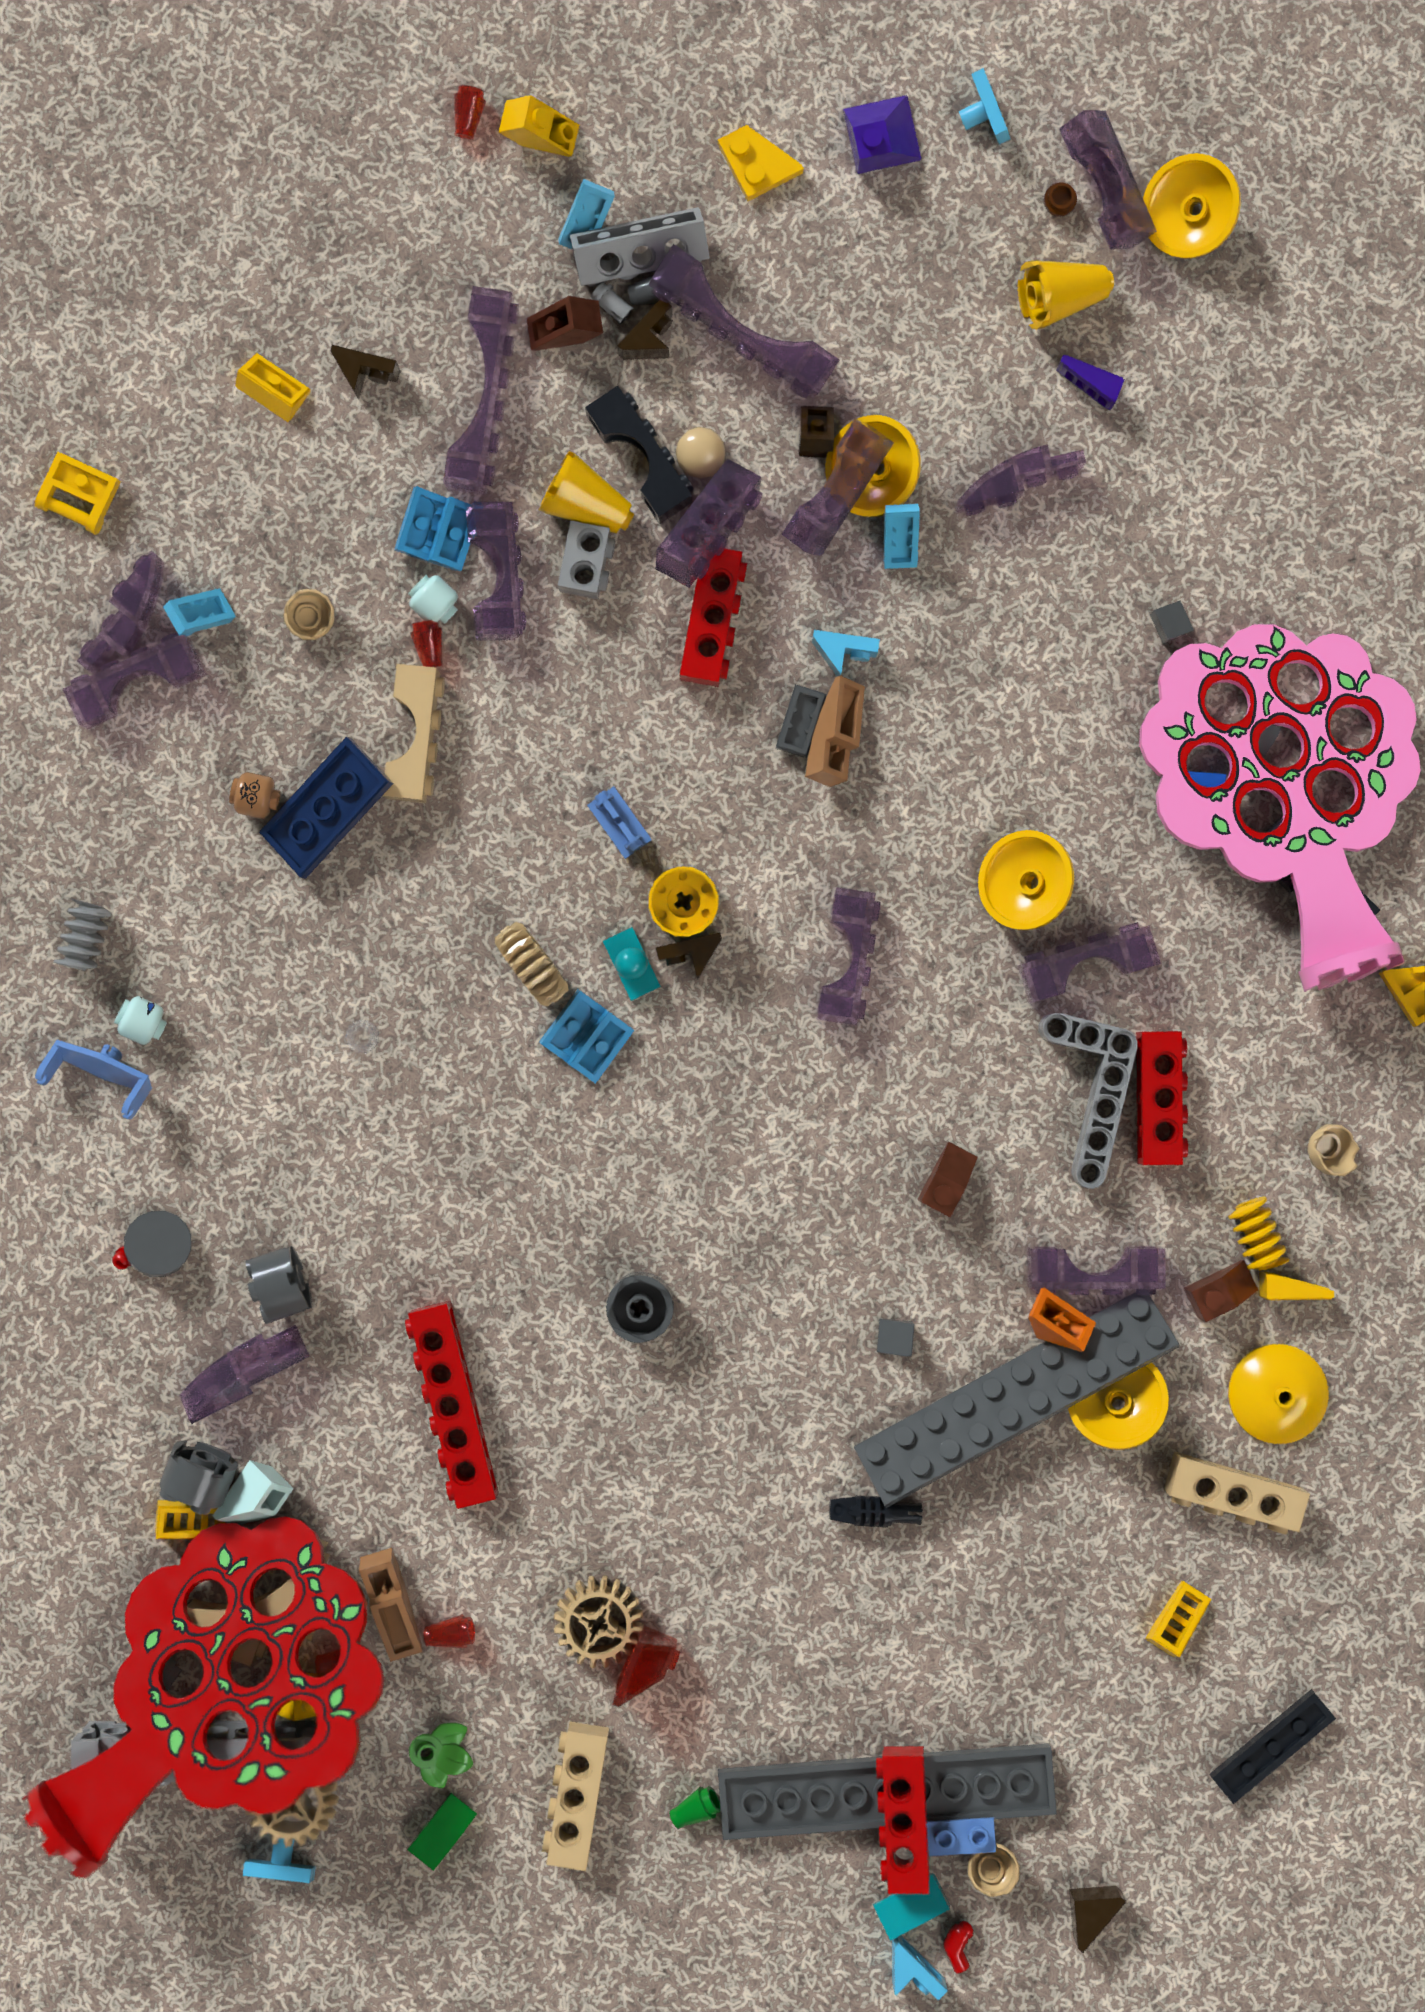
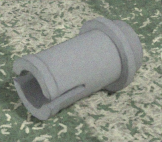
M602 282L592 293L591 299L599 301V306L621 325L630 316L634 308L612 290L613 286L611 284L606 285Z

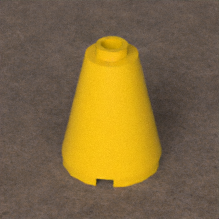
M1032 260L1026 261L1021 266L1020 271L1025 270L1024 279L1018 280L1017 286L1022 315L1024 318L1030 317L1033 324L1029 325L1030 328L1037 330L1043 329L1107 299L1114 288V277L1106 266L1100 264Z
M569 450L561 463L562 467L555 474L540 504L539 511L570 521L610 528V532L616 534L620 528L626 531L635 514L630 511L632 504L578 455Z

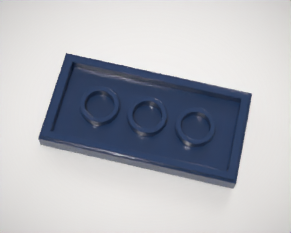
M346 736L259 833L300 878L306 879L394 783L352 738Z

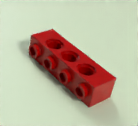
M703 545L679 675L681 681L719 687L720 679L727 680L730 660L724 659L726 646L733 647L736 627H730L732 614H739L742 595L736 594L738 582L745 581L748 563L742 562V551ZM716 578H724L729 582L730 586L723 592H717L711 587V583ZM711 610H718L723 614L724 618L719 624H710L706 621L705 615ZM703 643H714L718 648L717 653L712 657L703 656L699 652V648Z
M1182 1031L1136 1032V1039L1138 1041L1136 1051L1137 1164L1183 1165V1158L1188 1156V1140L1183 1138V1124L1188 1122L1187 1105H1183V1091H1187L1188 1077L1187 1072L1182 1071V1058L1187 1057V1040L1182 1038ZM1161 1055L1165 1056L1170 1064L1168 1071L1164 1074H1160L1155 1068V1061ZM1164 1088L1168 1091L1170 1100L1165 1107L1161 1108L1157 1105L1155 1096L1160 1089ZM1161 1122H1166L1170 1127V1134L1168 1138L1161 1141L1156 1136V1127Z
M884 1746L882 1758H876L877 1779H883L884 1791L878 1792V1813L885 1814V1826H879L880 1847H886L887 1859L881 1860V1882H888V1894H929L930 1874L924 1746ZM897 1779H903L909 1783L910 1788L906 1791H898L893 1787L892 1783ZM897 1814H906L912 1821L908 1825H899L894 1820V1817ZM900 1848H907L913 1853V1856L909 1859H901L895 1852Z

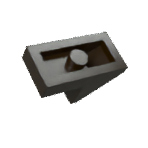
M663 297L617 345L618 354L623 360L668 359L670 357L669 348L655 336L656 334L659 336L663 335L673 322L671 319L673 317L672 305Z
M336 345L331 346L330 351L358 399H360L366 375H368L369 380L379 384H387L388 381L398 382L401 370L396 360Z
M801 406L799 456L826 458L827 453L833 452L834 407Z
M719 932L655 947L658 961L666 960L667 966L686 962L685 956L691 954L698 980L721 943L722 937Z

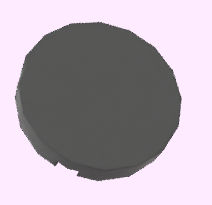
M150 1211L138 1216L129 1225L124 1236V1253L129 1264L138 1272L143 1273V1275L148 1277H166L177 1272L187 1261L191 1253V1234L186 1223L177 1215L167 1211Z

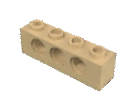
M1175 1451L1164 1486V1491L1169 1496H1172L1171 1501L1176 1504L1191 1507L1192 1502L1204 1505L1203 1510L1208 1513L1223 1516L1225 1511L1235 1514L1236 1520L1250 1525H1255L1257 1520L1267 1523L1268 1529L1281 1534H1287L1288 1530L1300 1532L1310 1493L1302 1487ZM1204 1478L1210 1479L1209 1489L1204 1493H1197V1483ZM1240 1487L1242 1489L1241 1498L1236 1502H1229L1228 1496L1230 1491ZM1272 1496L1274 1498L1273 1507L1268 1511H1262L1261 1502L1266 1497Z
M570 1722L568 1732L561 1731L558 1752L564 1753L562 1765L556 1764L553 1785L559 1786L557 1798H550L547 1819L554 1820L552 1832L545 1831L542 1852L548 1853L546 1865L586 1871L609 1731L608 1727ZM576 1756H583L588 1760L589 1764L579 1768L573 1765L571 1759ZM572 1789L579 1790L583 1794V1798L573 1801L567 1797L566 1792ZM565 1823H572L578 1828V1831L568 1834L561 1829V1826Z

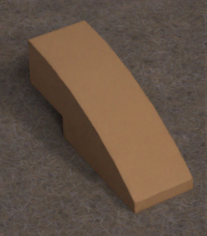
M841 675L835 678L813 733L807 760L806 778L828 787L848 780L850 750L858 748L860 744L865 686Z
M393 1548L360 1557L359 1573L370 1598L369 1607L390 1662L421 1653L423 1648L416 1620Z

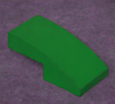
M449 1793L430 1821L426 1822L412 1841L407 1851L434 1871L473 1821L477 1813L452 1793Z

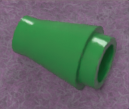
M711 1786L706 1788L699 1787L677 1807L670 1810L672 1823L677 1829H680L684 1826L715 1819L716 1814L721 1811L719 1797Z

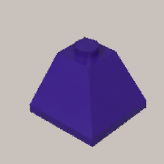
M907 95L843 109L857 174L921 160Z

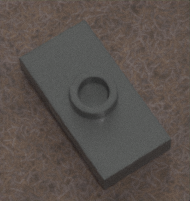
M795 684L775 749L807 758L813 733L827 694Z

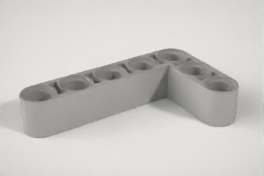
M1062 1013L1048 1014L1040 1020L1038 1025L1039 1034L1045 1041L1099 1055L1071 1169L1072 1178L1078 1185L1094 1189L1103 1184L1107 1175L1138 1041L1136 1036L1127 1029ZM1052 1019L1059 1020L1063 1025L1062 1034L1056 1038L1052 1037L1047 1030L1048 1023ZM1084 1027H1090L1095 1033L1094 1042L1088 1046L1083 1044L1080 1039V1032ZM1119 1034L1124 1036L1127 1041L1126 1050L1120 1054L1112 1046L1114 1037ZM1110 1067L1116 1068L1119 1072V1080L1112 1086L1104 1078L1106 1070ZM1106 1099L1110 1102L1112 1109L1107 1117L1102 1118L1097 1113V1104L1101 1100ZM1098 1131L1103 1135L1104 1143L1099 1149L1093 1150L1089 1145V1137L1092 1133ZM1092 1164L1096 1169L1095 1178L1092 1181L1085 1182L1081 1177V1170L1085 1165Z

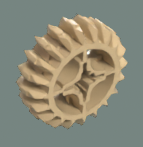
M515 922L502 929L501 933L495 937L496 947L535 999L544 1006H549L561 999L562 995L568 991V984L522 923Z
M589 1576L588 1587L581 1580L576 1581L577 1592L567 1588L565 1595L568 1600L559 1599L557 1604L563 1611H557L554 1614V1620L561 1622L555 1625L554 1633L564 1634L558 1640L559 1646L570 1644L566 1655L570 1657L575 1652L579 1653L577 1658L578 1664H582L585 1657L590 1658V1668H595L597 1659H602L604 1668L609 1667V1657H612L617 1664L621 1663L622 1656L620 1651L628 1656L632 1654L633 1649L630 1644H639L640 1637L636 1633L642 1632L644 1626L641 1622L637 1621L643 1618V1610L634 1609L639 1605V1599L634 1597L627 1600L631 1594V1588L626 1587L621 1592L618 1591L621 1582L618 1579L614 1581L612 1587L607 1586V1576H602L601 1585H596L594 1576ZM589 1598H603L600 1605L596 1607L578 1606ZM613 1603H616L623 1611L626 1619V1629L619 1626V1622L612 1618L610 1611ZM605 1609L604 1623H601L599 1628L597 1627L594 1634H592L594 1620H597ZM571 1615L579 1618L578 1622L586 1627L587 1634L584 1641L575 1633ZM606 1636L614 1639L616 1636L619 1638L609 1645L594 1646L595 1642L601 1637Z
M334 1782L329 1786L313 1788L318 1800L317 1808L312 1805L313 1800L307 1795L306 1789L295 1804L282 1812L271 1814H257L245 1810L246 1815H256L250 1823L251 1827L259 1825L263 1827L260 1832V1838L270 1833L274 1835L271 1841L272 1845L277 1844L280 1838H284V1844L287 1848L291 1846L295 1838L297 1843L302 1846L305 1844L307 1836L311 1840H315L319 1835V1830H327L329 1826L328 1819H333L336 1814V1810L332 1806L337 1805L339 1797L333 1794L338 1785L337 1782ZM294 1816L300 1821L292 1822L284 1820V1818Z

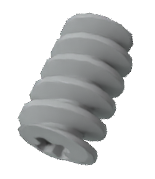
M71 898V900L79 905L78 908H69L67 911L76 919L64 922V925L72 930V933L61 934L60 936L61 939L69 944L68 946L57 947V951L63 954L65 959H57L53 963L83 971L97 968L98 964L91 960L90 956L101 955V951L93 946V944L105 941L104 937L99 935L97 931L108 930V925L102 922L100 918L111 917L112 913L102 906Z

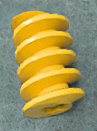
M1265 1196L1238 1204L1235 1207L1236 1210L1228 1216L1229 1219L1240 1220V1223L1233 1228V1231L1245 1233V1236L1237 1241L1238 1244H1249L1250 1248L1242 1253L1243 1257H1254V1261L1247 1266V1269H1258L1259 1271L1275 1268L1290 1261L1288 1257H1280L1286 1252L1284 1245L1276 1244L1281 1240V1234L1270 1232L1276 1227V1221L1265 1220L1272 1214L1271 1208L1261 1207L1267 1202V1197Z

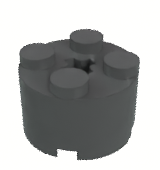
M284 1247L245 1261L248 1274L253 1279V1282L248 1283V1290L253 1302L260 1301V1312L265 1324L312 1308L310 1287L308 1283L305 1284L301 1272L304 1269L294 1247Z
M634 1272L622 1277L613 1286L606 1303L607 1318L615 1333L621 1338L634 1343L647 1342L663 1334L671 1323L674 1311L672 1291L660 1277L648 1272ZM640 1299L645 1300V1306L649 1311L643 1310L641 1314H636L635 1306L631 1303H638Z
M178 1441L173 1445L161 1477V1491L159 1495L167 1501H179L190 1505V1509L198 1514H209L211 1509L223 1505L238 1464L236 1461L233 1464L229 1462L231 1455L226 1451L207 1443L197 1441L195 1447L186 1446L187 1441Z

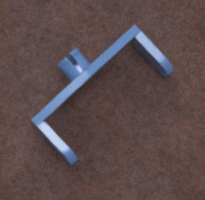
M56 1040L39 1065L35 1075V1079H38L37 1083L44 1086L51 1080L61 1063L66 1061L103 1080L132 1088L121 1111L124 1114L123 1117L129 1120L136 1115L152 1089L149 1076L119 1062L123 1056L122 1053L115 1047H112L109 1052L110 1045H104L99 1053Z

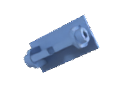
M614 786L608 791L604 790L594 797L595 800L587 805L625 859L652 840Z
M994 1817L927 1821L929 1856L996 1852Z

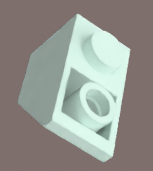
M249 1460L229 1490L223 1505L218 1507L213 1517L219 1521L237 1523L239 1525L275 1517L294 1488L273 1467Z

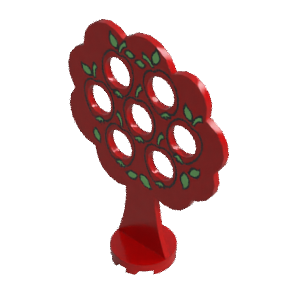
M287 1516L268 1519L252 1530L237 1523H218L202 1530L187 1545L180 1560V1565L159 1568L144 1577L131 1593L125 1611V1634L133 1651L119 1667L113 1691L114 1705L119 1717L132 1730L116 1744L92 1760L50 1780L41 1781L22 1798V1800H28L30 1811L24 1816L28 1827L41 1829L47 1839L40 1845L49 1856H63L76 1866L70 1874L86 1879L103 1866L108 1860L110 1849L128 1821L158 1785L173 1771L176 1784L185 1798L201 1808L223 1809L237 1804L241 1808L257 1814H271L282 1812L295 1804L307 1788L329 1786L344 1777L354 1764L360 1747L358 1720L375 1708L383 1693L385 1678L382 1664L374 1652L359 1644L367 1625V1601L361 1586L347 1571L324 1563V1547L316 1531L305 1522ZM270 1570H284L291 1576L294 1583L295 1594L292 1603L286 1611L279 1615L265 1616L256 1608L254 1603L253 1591L256 1582L263 1574ZM203 1581H218L227 1593L228 1605L225 1614L217 1623L211 1626H197L191 1621L187 1612L189 1595L195 1586ZM315 1630H330L340 1643L341 1655L338 1664L332 1672L323 1677L309 1676L302 1670L299 1663L298 1651L301 1642L308 1634ZM258 1639L269 1647L272 1654V1667L269 1675L262 1683L255 1687H243L235 1681L231 1673V1660L234 1652L241 1644L248 1640ZM190 1650L201 1659L203 1678L200 1686L194 1693L187 1697L176 1698L166 1691L163 1684V1670L166 1662L172 1655L179 1651ZM302 1700L313 1707L317 1716V1729L314 1737L307 1745L300 1749L292 1750L279 1742L275 1734V1721L277 1714L284 1705L291 1701ZM226 1711H234L239 1713L246 1721L248 1740L245 1748L239 1755L230 1760H221L210 1752L207 1745V1731L210 1723L216 1716Z

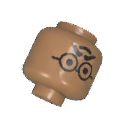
M245 772L240 778H234L230 790L229 803L234 804L235 811L238 814L263 819L269 815L271 809L277 810L281 791L275 790L273 778Z

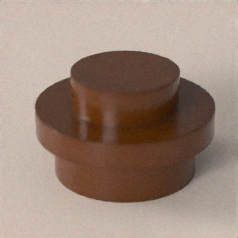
M1063 182L1051 185L1044 195L1046 210L1057 217L1070 214L1077 203L1075 190L1072 186Z

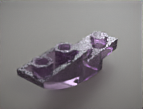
M1047 444L1015 455L998 464L974 482L958 499L955 506L956 513L966 512L967 516L984 512L986 506L998 504V508L1009 507L1018 503L1017 499H1020L1025 491L1023 484H1027L1028 488L1045 484L1047 478L1059 476V480H1066L1079 475L1078 471H1081L1086 463L1084 451L1078 450L1051 457Z
M150 551L148 555L141 556L134 564V572L126 581L122 580L115 586L112 591L113 597L109 602L119 609L118 612L109 615L102 623V631L94 640L87 641L80 650L81 656L77 662L95 675L115 651L127 658L148 626L159 598L164 570V561L153 551Z
M294 1325L266 1340L262 1334H259L234 1348L201 1372L180 1394L190 1423L193 1424L253 1394L250 1386L310 1357L297 1326Z

